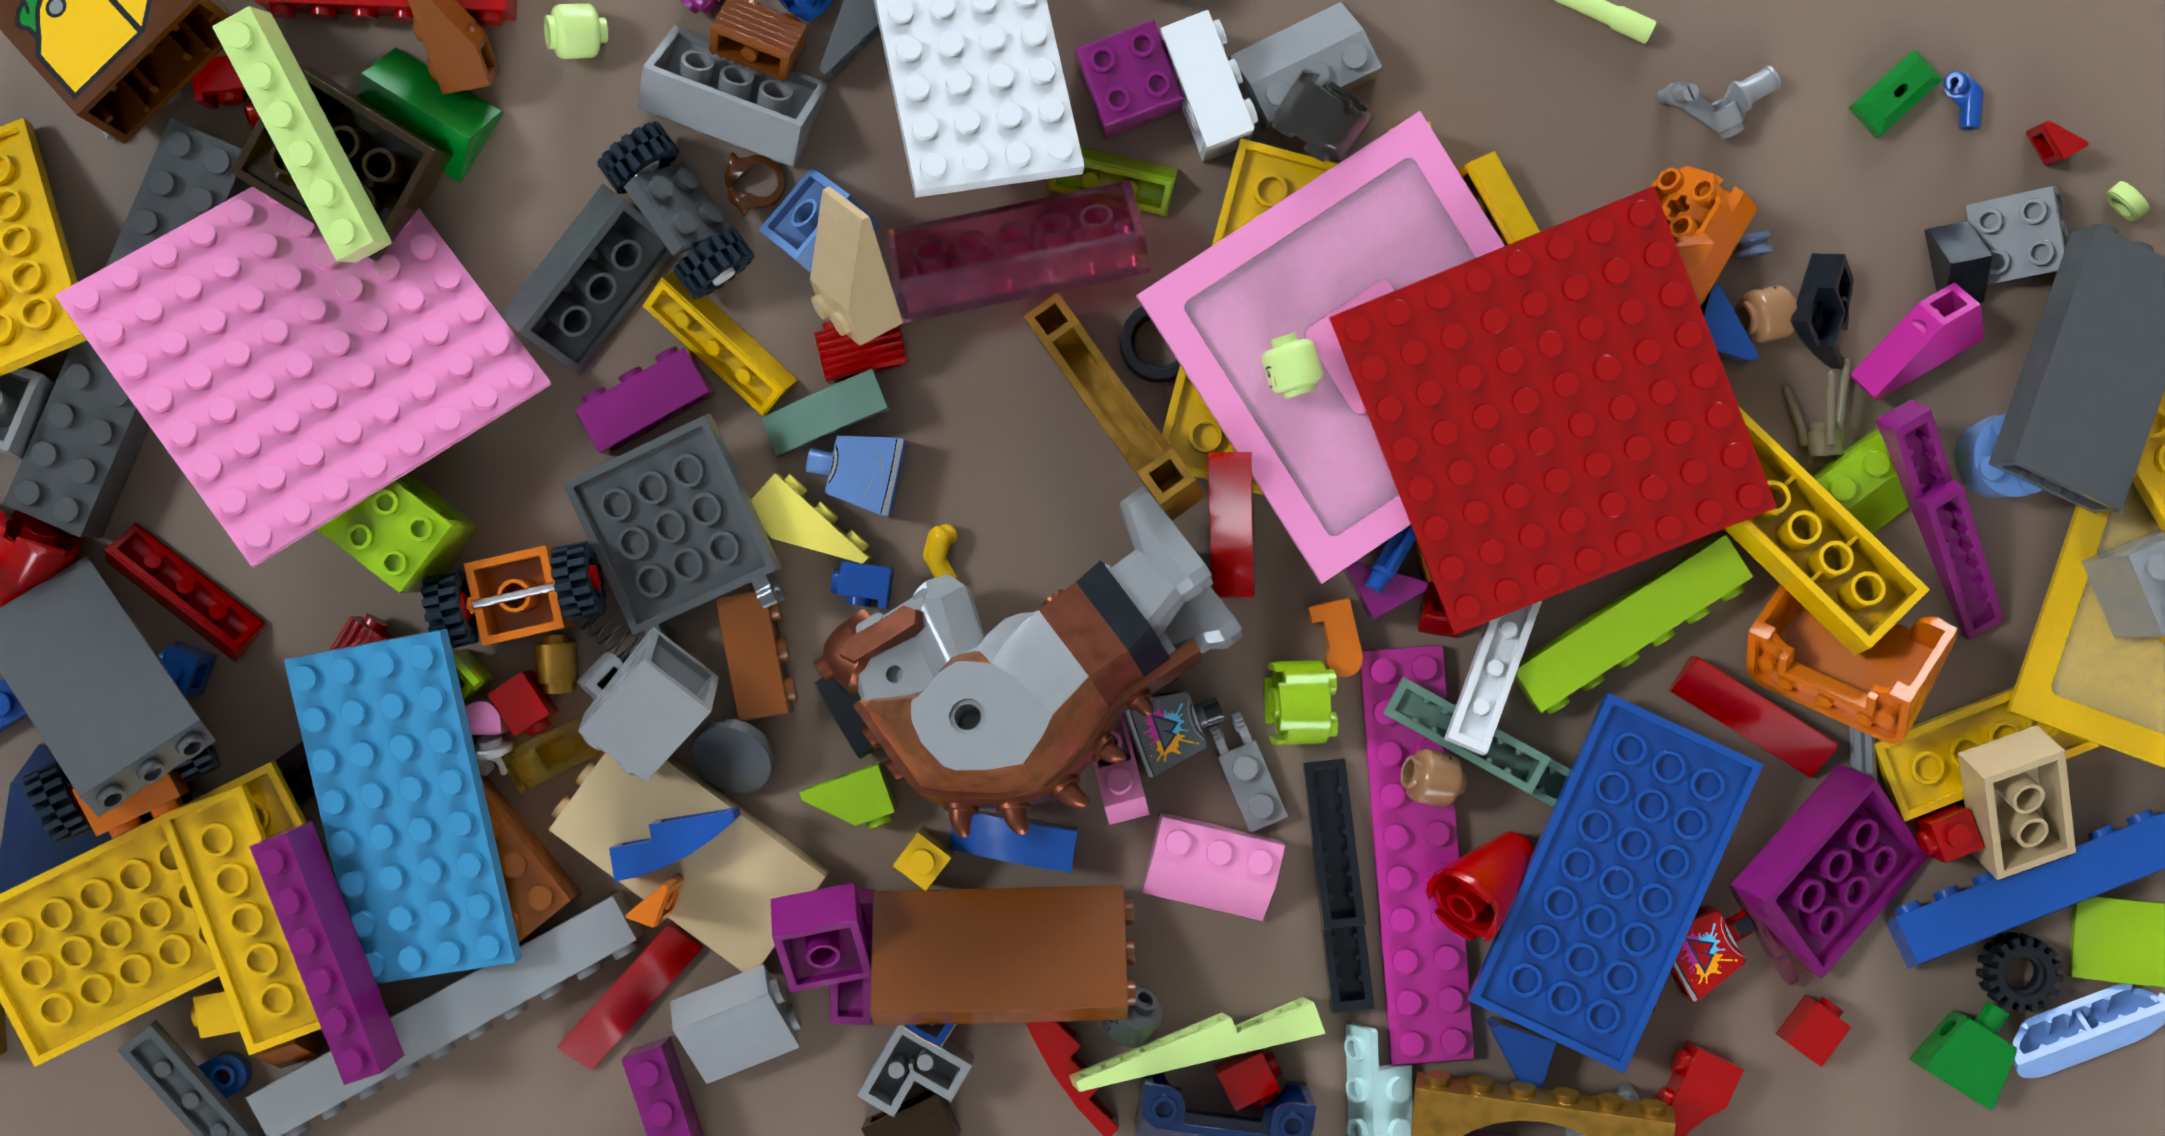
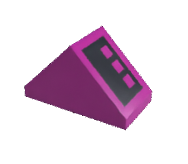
M1355 561L1343 569L1367 616L1371 619H1375L1423 593L1428 586V582L1396 573L1393 580L1387 582L1382 593L1378 594L1364 585L1372 572L1370 570L1371 565Z

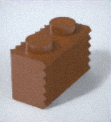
M725 0L721 11L718 12L710 28L709 51L712 55L717 54L720 58L725 57L727 61L733 60L735 64L740 63L743 67L748 66L750 70L756 69L758 73L763 72L766 76L771 75L774 80L779 78L783 83L787 81L805 49L808 25L802 23L792 14H780L764 8L756 0Z

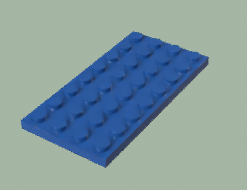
M1605 693L1532 853L1515 901L1500 931L1492 941L1467 1000L1625 1074L1764 764L1615 695Z

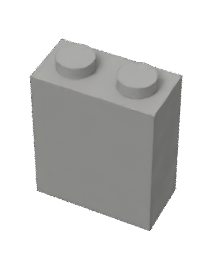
M764 964L670 1001L673 1032L706 1084L800 1048L797 1030L802 1028V1021L794 1004L791 1006L787 1005V997L782 982L778 977L772 979Z

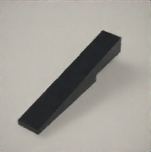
M1345 758L1303 763L1330 1012L1342 1013L1375 1009L1364 927L1366 921Z

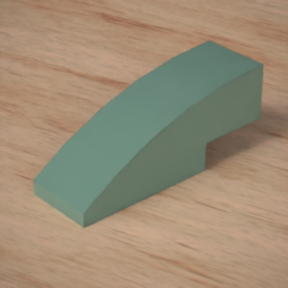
M870 369L789 404L761 418L775 455L779 457L854 427L857 423L891 409L876 372Z

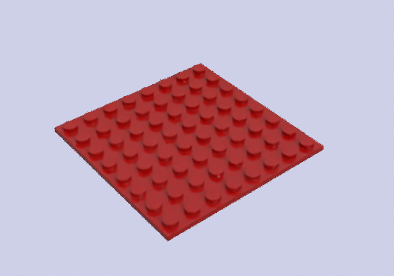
M1654 186L1329 317L1454 635L1777 508Z

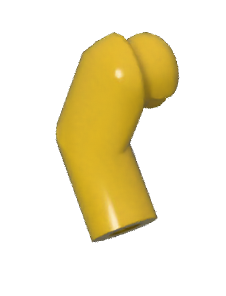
M944 523L940 527L934 526L927 535L923 558L934 578L948 574L955 579L957 578L946 558L950 545L957 541L956 529L948 523Z

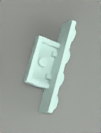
M1356 1023L1347 1024L1345 1027L1346 1040L1344 1044L1347 1065V1135L1412 1136V1065L1389 1064L1379 1066L1377 1030Z

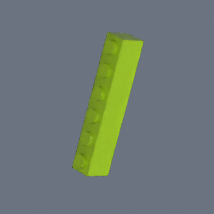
M1726 534L1714 535L1522 658L1514 681L1534 711L1542 713L1546 710L1548 714L1554 713L1570 702L1567 696L1579 688H1582L1585 692L1605 680L1603 673L1615 665L1618 669H1622L1636 661L1640 657L1637 651L1652 643L1655 647L1675 635L1673 628L1685 620L1688 624H1692L1705 617L1710 612L1708 606L1720 598L1725 602L1745 590L1743 583L1751 579L1753 575Z

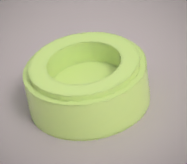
M2119 181L2106 193L2109 204L2118 214L2129 221L2137 222L2150 211V206L2146 199L2126 182Z

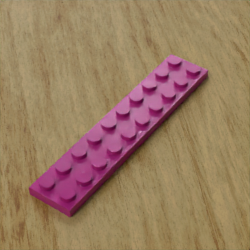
M1443 645L1362 650L1363 663L1359 671L1389 1060L1391 1065L1475 1059L1470 1001L1467 1000L1469 979L1465 938L1451 931L1437 917L1434 911L1438 908V905L1433 896L1428 900L1426 894L1427 882L1434 873L1459 859L1455 801L1448 807L1442 808L1414 802L1408 797L1405 788L1402 787L1400 782L1401 770L1405 760L1409 756H1413L1420 749H1432L1451 754V751L1382 713L1402 677L1447 700Z

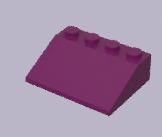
M1838 764L1731 885L1750 911L1816 976L1822 979L1927 860V856L1921 850L1919 844L1876 779Z

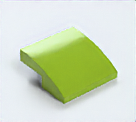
M2098 895L2073 905L2068 976L2114 983L2165 987V902Z

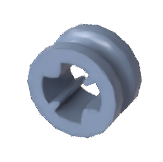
M1759 231L1743 234L1737 244L1739 249L1735 253V259L1772 253L1773 246H1769L1767 243V239L1771 237V232Z

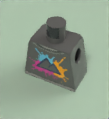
M1184 689L1152 695L1150 700L1153 705V714L1151 716H1143L1136 710L1130 711L1128 709L1124 712L1148 779L1161 774L1208 746L1202 729L1225 721L1217 698L1193 706L1188 690Z

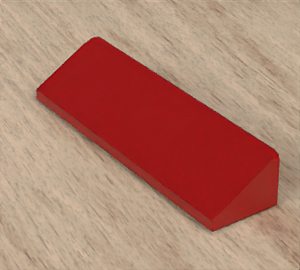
M136 522L105 549L106 562L234 662L245 653L266 626V623Z
M1689 657L1669 689L1671 693L1809 778L1821 768L1839 746L1834 740L1699 657Z
M670 921L561 1041L557 1048L590 1070H593L699 953L703 946L686 930L675 922Z

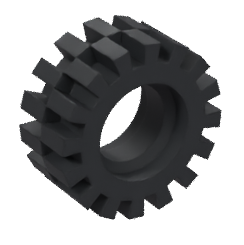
M2014 932L2007 933V937L2001 935L1994 937L1995 945L1985 944L1983 949L1988 953L1986 957L1978 955L1977 962L1982 963L1983 968H1976V976L1983 979V981L1979 982L1982 990L1988 992L1986 995L1991 1000L2009 1009L2025 1013L2026 1009L2031 1012L2039 1011L2038 1004L2045 1007L2050 1005L2052 1002L2048 998L2049 994L2056 997L2059 995L2061 990L2054 988L2055 982L2063 983L2064 976L2057 973V970L2063 969L2061 961L2054 959L2058 954L2054 949L2047 947L2048 944L2022 933L2019 935ZM2017 957H2026L2033 965L2032 978L2027 985L2014 988L2006 979L2007 966Z

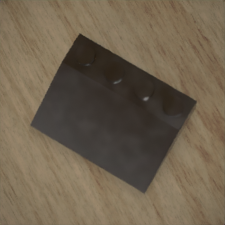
M298 64L393 242L433 191L453 154L315 69ZM259 117L230 173L317 225L265 125ZM390 245L368 257L378 261Z

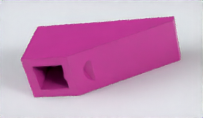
M1955 282L1920 301L1850 374L1851 379L1871 398L1877 401L1984 340L1981 304Z

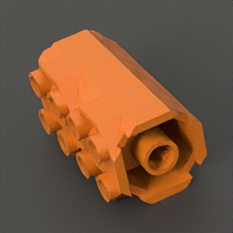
M1684 166L1680 169L1671 167L1662 171L1650 187L1654 186L1701 307L1758 207L1744 191L1736 186L1733 187L1731 192L1721 187L1720 185L1724 179L1713 173L1689 166Z

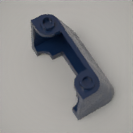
M1164 1072L1141 1077L1135 1120L1136 1136H1311L1314 1128L1316 1104L1307 1083L1286 1080L1282 1093L1262 1106L1260 1118L1185 1109L1181 1087L1171 1085L1167 1081Z

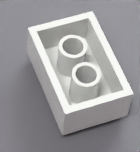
M1205 10L1160 28V36L1184 96L1182 111L1202 162L1236 150L1240 138L1251 140L1255 130L1254 123L1258 122L1257 113L1250 98L1243 100L1239 84L1243 83L1242 75L1234 58L1231 60L1227 59L1223 46L1227 43V37L1220 20L1213 21L1209 10Z

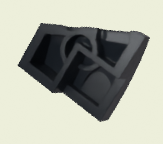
M1812 253L1796 302L1797 309L1792 315L1791 323L1799 338L1818 359L1830 368L1842 369L1844 356L1840 354L1837 339L1840 330H1848L1849 304L1852 297L1854 278L1845 254Z

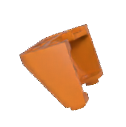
M1780 584L1748 631L1746 669L1749 676L1764 688L1881 741L1899 744L1904 740L1917 718L1956 641L1958 628L1949 625L1938 617L1918 618L1911 629L1896 623L1871 649L1854 656Z

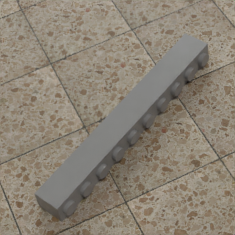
M620 890L520 945L522 958L517 962L478 968L391 1016V1022L405 1056L382 1073L344 1085L332 1053L329 1050L247 1096L246 1100L266 1136H281L283 1134L285 1136H298L311 1128L308 1120L321 1114L323 1120L336 1115L347 1108L344 1101L356 1094L360 1100L369 1097L383 1088L381 1080L394 1074L396 1080L409 1075L420 1068L417 1061L428 1054L431 1055L433 1060H436L455 1049L456 1046L453 1041L467 1034L469 1040H472L490 1030L492 1025L489 1021L503 1014L505 1019L508 1020L528 1009L526 1001L539 994L542 1000H545L565 988L562 981L576 974L578 979L581 980L602 968L598 961L610 954L613 955L615 960L629 954L638 948L635 941L645 932L640 923L625 918V915L632 909Z

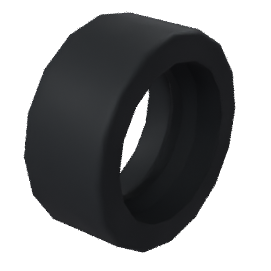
M1143 306L1135 309L1125 321L1120 335L1121 355L1127 367L1139 378L1151 382H1169L1177 378L1180 367L1177 360L1167 366L1155 367L1144 362L1135 349L1137 330L1143 323L1151 320Z

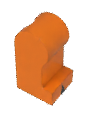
M1345 597L1306 606L1309 623L1321 622L1326 644L1323 654L1326 668L1334 669L1335 674L1340 677H1350L1356 674L1362 666L1363 654L1350 598Z

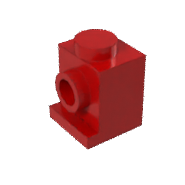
M228 56L214 57L192 78L195 102L209 109H219L218 103L222 105L245 103L244 97H249Z

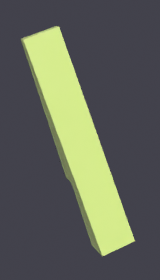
M1302 997L1234 1025L1230 1016L1219 1013L1069 1075L1072 1085L1079 1092L1326 1033L1315 1003Z

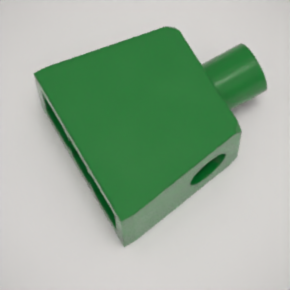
M1986 1001L1975 1020L1953 1010L1916 1049L1909 1060L1992 1111L2017 1053L2015 1046L1997 1036L2010 1014L1989 1001Z

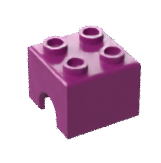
M1154 19L1075 49V63L1083 84L1086 85L1092 99L1097 121L1104 139L1182 110L1184 96Z

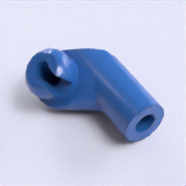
M1952 71L1945 77L1943 86L1946 94L1960 107L1959 129L1979 130L1981 126L1983 89L1967 73Z

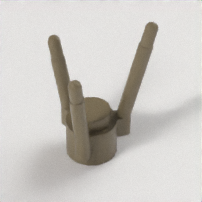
M1844 359L1840 374L1837 408L1836 375L1834 371L1827 373L1826 421L1810 423L1811 431H1807L1791 386L1788 384L1783 386L1787 405L1798 434V447L1808 446L1809 457L1843 454L1842 443L1845 442L1844 423L1851 367L1849 359Z

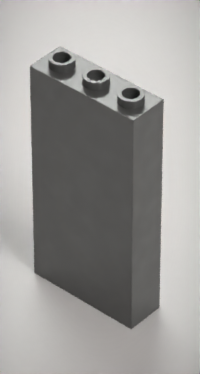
M2094 224L2091 227L2071 232L1989 461V465L2094 514L2120 512L2123 510L2165 390V257L2153 252L2154 248L2144 242L2131 241L2120 236L2116 228L2106 224Z
M87 555L0 608V673L79 797L98 817L111 809L117 808L126 799L149 784L157 782L166 773L189 758L197 756L203 749L216 742L169 671Z

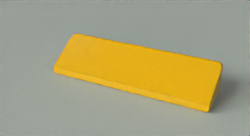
M674 271L660 279L642 305L643 308L763 417L768 415L797 382L795 376L706 295L699 299H693Z

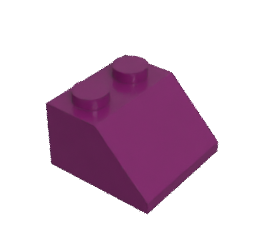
M854 883L771 899L772 938L790 993L871 977V957L866 929Z

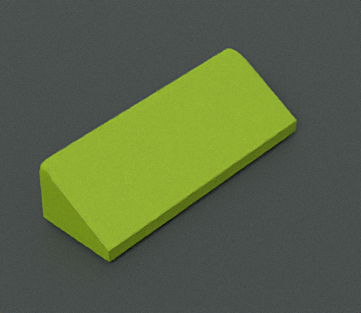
M1080 146L1085 166L1083 174L1048 179L1046 190L1167 217L1178 169Z

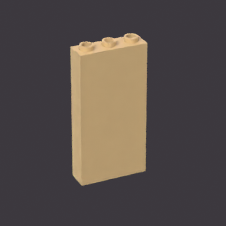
M605 752L596 765L590 762L578 776L576 783L580 787L570 799L568 796H565L551 814L556 820L549 828V831L614 878L609 848L621 842L651 838L650 823L659 819L740 807L741 815L732 824L692 854L667 867L619 882L644 900L677 873L684 875L683 878L685 879L675 907L668 918L742 972L761 966L775 948L772 938L771 899L817 890L830 872L672 755L645 782L637 775H630L623 771L617 764V761Z

